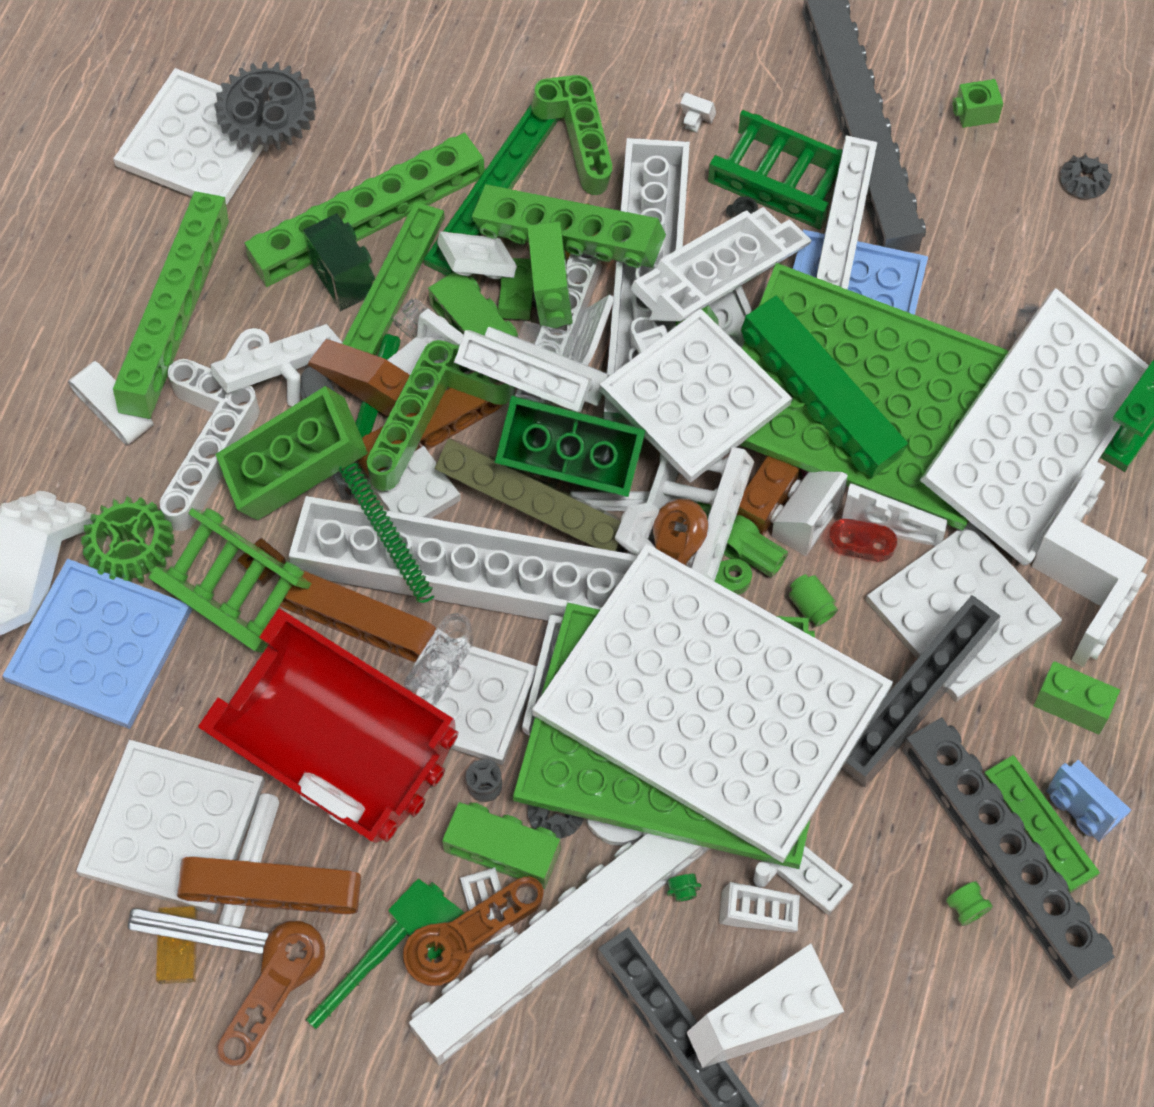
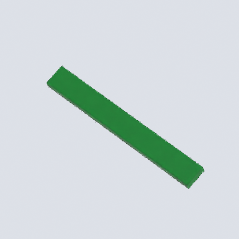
M530 104L443 232L481 236L482 233L479 231L480 229L474 222L472 215L485 185L513 189L560 118H538L533 113ZM437 239L425 256L424 265L448 276L454 271H452L438 246Z

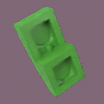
M512 258L517 267L514 278L504 276L501 278L499 315L505 319L530 320L534 289L531 259Z

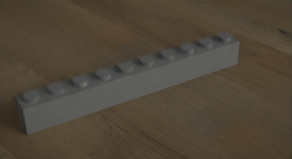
M804 0L802 14L844 141L847 135L877 142L865 205L878 244L882 247L906 252L919 251L922 237L926 236L925 222L923 218H919L917 215V199L915 194L909 191V179L906 168H901L899 146L897 142L893 143L889 118H884L881 94L875 92L874 73L872 69L867 68V56L864 45H859L858 27L856 22L851 21L849 0Z

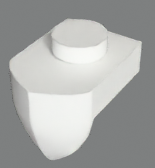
M652 503L628 505L622 514L621 524L615 536L616 541L635 555H639L646 544L654 547L648 540V537L660 509Z

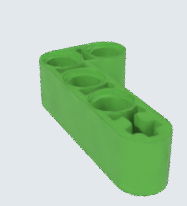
M581 75L540 80L534 88L531 104L533 113L541 119L564 117L583 190L591 195L603 194L609 185L612 162L591 82Z

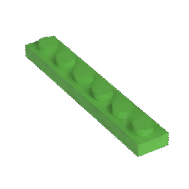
M414 202L342 344L373 355L377 354L384 335L387 334L445 219L444 210Z

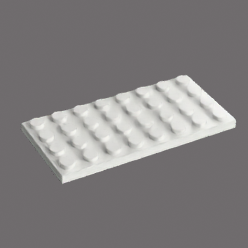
M1055 288L1048 294L925 471L920 481L1022 565H1028L1036 556L1045 534L1093 460L1098 461L1119 429L1120 424L1113 421L1112 418L1149 365Z

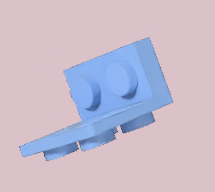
M1079 760L1072 766L1064 763L1059 767L1046 790L1053 804L1062 811L1066 810L1076 820L1079 829L1087 836H1093L1098 842L1131 812V809Z

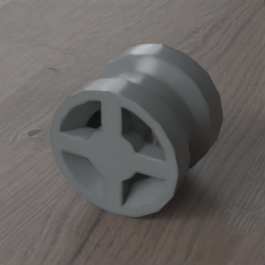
M488 759L477 760L469 766L466 772L469 794L479 802L495 800L500 795L503 784L499 766ZM488 783L490 785L480 787L482 784Z

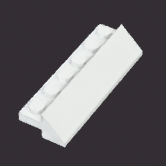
M764 207L752 214L746 210L660 259L657 268L636 279L630 290L652 311L649 320L682 321L700 308L706 307L773 267L776 263L783 261L808 246L812 240L790 219L781 224Z

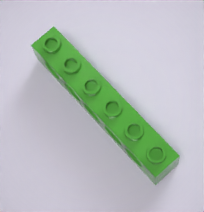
M485 185L472 215L474 222L480 229L479 231L486 237L497 238L499 236L508 238L518 244L529 243L527 226L537 225V223L560 222L564 250L576 256H581L582 254L591 255L605 262H610L611 260L620 261L634 268H640L641 266L653 268L666 236L659 219L655 217L491 185Z

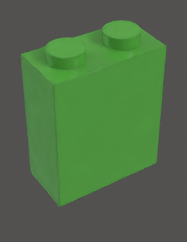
M560 222L529 225L527 227L533 287L540 328H558L563 325L573 324Z

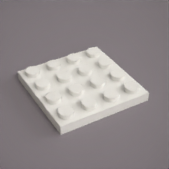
M175 68L113 160L116 167L189 196H193L194 191L224 196L227 205L263 150V145H258L257 149L252 151L250 143L241 148L238 139L231 142L228 133L223 134L221 126L218 125L214 103L217 102L216 93L222 92L221 86Z
M701 308L601 382L599 386V391L635 427L646 430L644 437L690 483L731 452L732 447L740 445L790 406L792 397Z
M971 522L967 523L963 531L957 530L866 597V602L917 659L971 595L1001 616L998 631L946 691L955 702L959 701L1060 626L1062 622L1059 615Z
M129 740L76 872L82 877L216 915L219 907L217 903L186 901L177 897L181 859L185 857H204L236 860L265 780L259 775Z

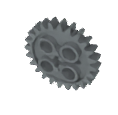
M265 61L262 64V68L257 69L254 63H252L250 66L251 71L246 72L243 68H239V77L230 74V84L221 83L222 92L216 93L217 102L214 103L217 122L221 126L222 133H228L231 142L238 139L241 148L250 143L252 151H255L258 145H263L264 151L268 152L269 146L272 144L275 145L277 150H280L281 142L283 141L291 146L293 145L291 137L303 138L301 129L310 130L309 121L315 120L314 110H317L314 90L310 88L308 79L302 80L300 71L292 74V69L289 65L284 70H280L279 62H276L273 68H268V64Z

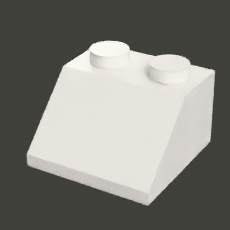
M808 472L803 481L798 479L788 494L790 499L785 506L780 504L772 515L770 521L774 524L772 537L802 555L807 556L841 507L848 475L843 472Z

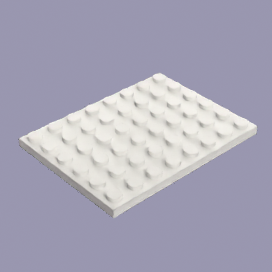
M646 544L532 709V715L784 863L888 694L893 682Z

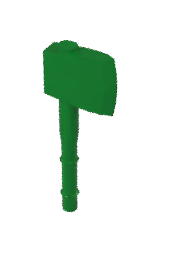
M418 878L388 910L389 916L395 922L368 949L360 962L349 973H346L347 976L320 1004H317L318 1007L305 1021L313 1029L317 1030L328 1017H331V1013L357 986H360L359 983L406 936L410 937L417 929L427 925L452 922L465 912L444 897L445 893L435 883L431 882L427 885ZM435 947L429 948L428 958L431 961L432 959L435 960L441 955L443 950L438 948L435 951Z

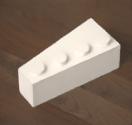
M810 943L706 1014L687 1031V1035L702 1068L821 1030L842 1014L844 1010Z

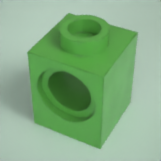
M996 79L959 84L957 97L953 98L952 102L954 115L959 116L963 128L998 123L1004 104Z

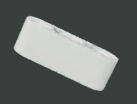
M93 361L68 380V383L84 404L125 445H129L154 425L152 419L118 413L113 393L116 380L99 363Z

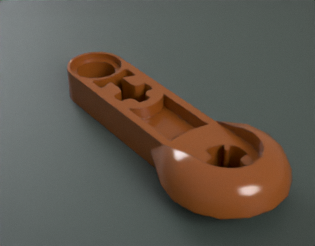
M676 499L667 502L661 507L652 529L655 549L687 566L688 560L702 546L707 537L709 525L706 513L701 506L691 500ZM676 523L687 525V531L679 533V531L674 530Z
M533 877L519 878L454 921L431 924L417 929L408 938L403 949V962L408 973L417 982L427 986H442L452 982L461 973L472 952L528 917L541 906L544 896V889L541 883ZM524 886H529L536 891L537 899L533 903L524 904L518 900L516 896L517 891ZM506 897H509L513 908L510 907L503 913V921L499 922L496 918L489 920L490 908H494L496 911L502 910L507 907L508 900ZM435 947V951L438 948L443 950L441 962L434 963V959L431 962L426 960L429 948Z
M287 921L276 926L268 935L263 948L261 974L217 1043L216 1054L224 1065L235 1067L245 1063L250 1058L289 993L312 979L322 968L325 960V943L321 934L312 925L302 921ZM299 943L303 947L300 952H304L303 959L297 957L290 961L286 956L290 953L285 952L286 945L293 946ZM258 1006L262 1009L260 1016L264 1021L262 1024L256 1022L250 1028L248 1033L255 1035L253 1041H251L246 1034L235 1031L234 1027L238 1024L241 1029L244 1028L249 1020V1016L245 1014L246 1009L253 1010ZM230 1038L240 1039L244 1044V1054L238 1060L228 1059L224 1054V1044Z

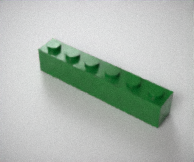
M777 295L745 316L741 328L745 342L750 347L756 348L763 356L766 366L772 372L778 373L785 381L788 391L793 396L801 399L807 406L810 416L815 421L823 424L829 431L832 441L837 446L845 449L851 456L854 466L859 471L865 472L872 479L902 456L908 445L905 438Z

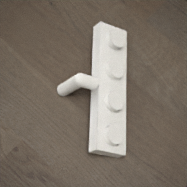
M325 324L212 363L211 374L226 393L283 374L287 379V404L294 406L300 402V374L296 369L308 364V361L326 338L341 344L343 342Z
M806 846L804 847L800 869L762 861L756 866L753 879L754 884L762 888L777 873L827 915L832 913L853 886L852 883Z

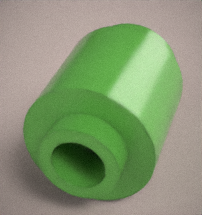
M804 574L790 585L792 591L788 595L803 616L809 618V622H813L816 627L830 620L838 612L837 607L834 605L836 600L816 575L808 577Z

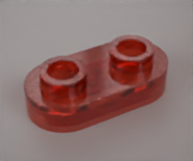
M840 519L831 526L828 537L829 545L835 552L877 562L890 559L897 547V536L890 528L853 519ZM848 537L851 541L844 543L840 538ZM876 543L882 544L884 549H876L873 545Z

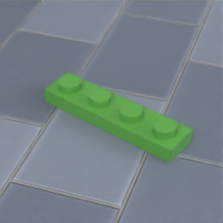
M1014 755L984 772V776L989 783L993 782L1002 792L1003 802L1010 812H1015L1021 818L1025 826L1024 831L1030 840L1037 842L1042 847L1047 857L1046 862L1051 869L1063 876L1067 882L1069 894L1098 877L1100 874L1099 870Z

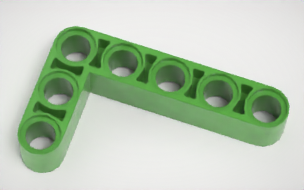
M442 340L428 343L423 349L368 455L367 467L372 486L381 491L391 490L396 487L447 387L499 405L510 402L511 396L515 395V387L506 383L495 385L494 383L500 381L477 371L472 374H465L464 372L474 370L454 363L460 346ZM436 360H444L442 363H434ZM424 386H429V387H431V388L426 389V390L420 389L421 387H424ZM409 413H417V415L413 417L405 416ZM395 440L404 441L400 444H392V442ZM382 467H388V468H390V469L387 470L386 472H378V471H377L378 469H380V468H382Z

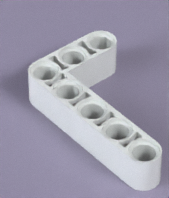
M179 359L173 362L168 369V377L174 394L185 402L213 413L160 500V508L164 517L171 522L175 531H185L196 521L194 517L188 514L190 509L194 508L202 511L223 476L217 457L215 456L210 459L205 457L220 452L247 435L257 420L260 410L252 386L249 385L226 393L211 374V368L188 359ZM185 378H190L187 381L181 382ZM213 390H219V391L216 392V393H212V394L209 393V392H211V391H213ZM241 402H248L245 405H238ZM225 428H232L228 432H221ZM193 481H200L194 486H189ZM176 508H184L179 513H171Z

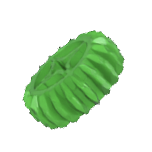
M127 496L124 503L119 504L113 498L112 507L107 508L101 505V514H91L90 520L92 524L84 525L86 535L81 537V543L84 547L83 555L89 561V567L97 569V573L100 575L108 573L109 578L112 580L118 577L132 582L133 578H137L139 582L144 583V575L151 574L155 566L166 568L167 563L164 557H172L173 550L171 546L175 544V538L172 534L173 526L171 522L165 519L162 510H158L157 505L153 502L147 505L145 500L140 497L133 503L132 499ZM149 528H152L154 536L151 544L148 546L145 543L146 532ZM107 536L112 539L109 545L110 550L104 554L103 545Z

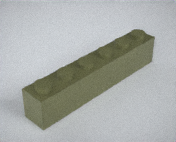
M448 438L434 468L435 470L596 548L624 552L625 548L615 539L621 524V518L517 468L495 463L496 458L461 441Z

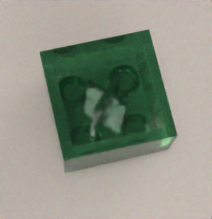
M336 213L303 229L310 266L340 312L365 300L372 282L375 281V276L369 266L372 263V258L364 245L359 247L355 241L357 237L349 222L344 224Z

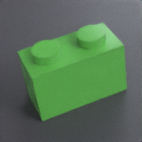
M1053 661L1033 706L1099 735L1109 719L1120 689Z

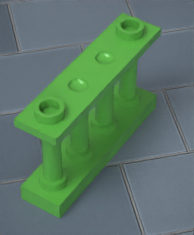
M191 508L188 514L200 521V526L175 566H170L169 569L155 566L149 579L252 650L263 653L268 645L259 636L274 616L292 585L309 589L312 583L302 577L304 571L288 561H286L285 565L224 525L222 523L224 517L210 508H206L205 511ZM212 531H215L228 541L202 583L194 586L186 581L188 578L186 573ZM240 548L252 556L254 560L228 602H223L221 605L213 599L215 595L213 590ZM265 567H268L280 575L281 578L255 620H250L247 623L239 617L241 614L239 609Z

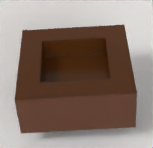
M263 538L258 539L254 543V545L285 565V557ZM245 552L237 559V563L246 572L254 558ZM265 567L257 582L263 586L276 573Z

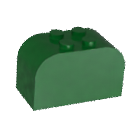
M511 396L495 463L629 497L646 430L573 410Z

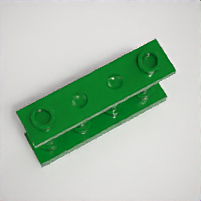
M742 110L738 133L742 134L728 159L714 155L709 164L708 182L739 196L750 197L760 205L821 230L826 222L829 205L828 202L823 200L837 178L842 149H836L764 119L761 115ZM753 140L770 146L756 171L739 165ZM781 152L798 158L784 183L767 177ZM810 163L826 170L812 195L795 189Z
M1154 359L1113 416L1112 420L1120 424V427L1100 456L1101 459L1123 472L1127 471L1154 432Z

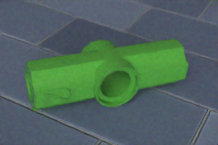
M698 502L697 504L706 513L708 520L712 508L711 504ZM736 515L724 555L730 559H742L772 578L783 566L788 556V551L761 535L757 526L752 521L743 516Z

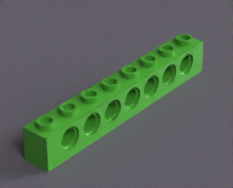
M465 132L456 137H450L442 144L430 150L422 151L416 157L402 164H396L388 171L374 178H368L362 184L348 191L340 192L334 198L320 205L312 206L306 212L292 219L284 220L278 226L264 233L256 234L250 240L244 242L248 259L265 286L269 287L407 217L415 201L430 205L476 182L485 171L484 158Z
M194 191L114 384L113 393L118 413L151 419L168 376L169 366L174 361L229 223L224 196Z

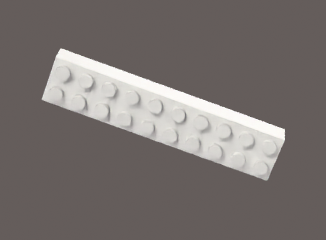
M627 138L621 211L658 218L666 236L653 268L645 266L634 268L626 265L624 262H616L615 298L612 310L607 374H610L609 376L639 355L633 343L634 334L665 325L667 332L676 327V321L649 320L652 311L630 289L636 279L656 269L660 259L683 247L690 142ZM605 397L604 419L634 426Z
M309 496L305 497L288 556L290 563L329 581L413 596V591L406 584L407 580L403 579L400 569L396 567L397 564L393 563L390 553L383 546L384 542L380 541V537L377 536L374 526L367 519L361 506ZM387 511L386 516H390L389 521L393 522L392 527H397L396 532H399V537L403 538L402 543H406L405 548L410 549L408 554H413L412 559L416 560L415 565H420L418 570L423 571L422 575L426 576L425 581H429V586L433 587L431 593L422 598H429L433 595L435 596L433 600L549 621L550 615L564 617L567 602L601 610L638 556Z

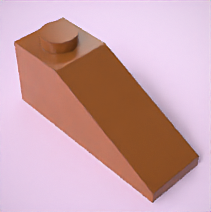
M327 338L307 364L387 417H389L410 374L384 358Z

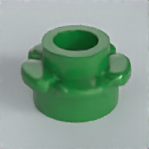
M684 874L667 880L669 890L666 894L667 896H675L676 902H684L695 899L697 897L696 891L700 890L702 885L697 882L696 874Z

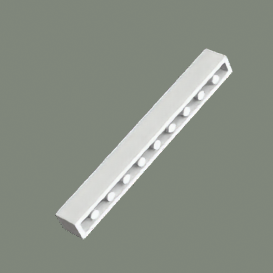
M643 832L642 835L644 837L634 845L628 842L622 846L614 855L616 859L606 867L601 864L594 868L586 877L588 881L578 889L571 887L559 897V904L549 912L544 909L536 914L529 922L531 926L520 935L518 932H515L508 936L500 945L502 949L491 958L486 955L479 959L472 966V973L462 981L457 978L450 982L442 990V997L433 1004L426 1002L417 1008L412 1014L413 1019L409 1022L412 1033L438 1066H440L668 883L667 880L676 877L710 848Z

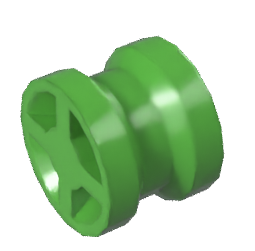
M977 881L961 887L946 899L948 905L951 908H955L958 912V920L962 926L969 925L980 919L993 908L991 902L984 899L980 894L981 887Z

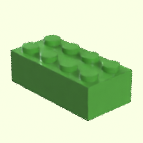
M324 386L215 455L237 510L256 520H260L339 472L340 466L343 469L368 454V451L345 398Z

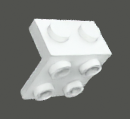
M426 309L419 315L417 337L390 357L388 361L411 374L428 343L442 340L460 346L464 334L452 327L443 317ZM436 360V361H434V363H442V362H444V360ZM424 386V387H421L420 389L426 390V389H429V388H431V387H429V386Z

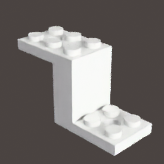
M1093 460L1045 534L1031 566L1101 606L1071 660L1081 667L1085 666L1090 657L1095 660L1098 658L1108 638L1118 626L1124 612L1131 605L1147 576L1142 570L1148 559L1081 522L1085 515H1089L1099 498L1097 496L1105 485V481L1101 477L1106 466Z
M37 491L35 494L20 497L18 500L3 503L0 506V635L29 623L35 618L49 592L61 541L83 533L84 525L92 524L90 520L92 513L87 512L84 506L76 503L61 502L56 500L54 494L45 491Z

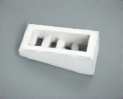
M730 882L722 890L719 923L735 927L795 933L798 931L800 896ZM737 899H740L739 911H736ZM750 900L755 901L754 914L749 913ZM765 902H770L769 917L764 916ZM780 904H785L784 920L779 919Z

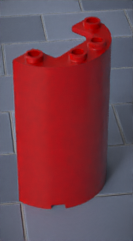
M278 608L259 636L268 645L230 702L226 703L217 697L198 725V728L371 842L377 843L382 840L388 842L409 815L412 817L418 815L426 801L423 798L430 786L435 787L444 776L445 768L442 765L459 735V732L455 730V720ZM305 772L311 773L324 779L362 804L365 811L360 820L354 821L349 817L343 819L302 793L301 786L298 783Z

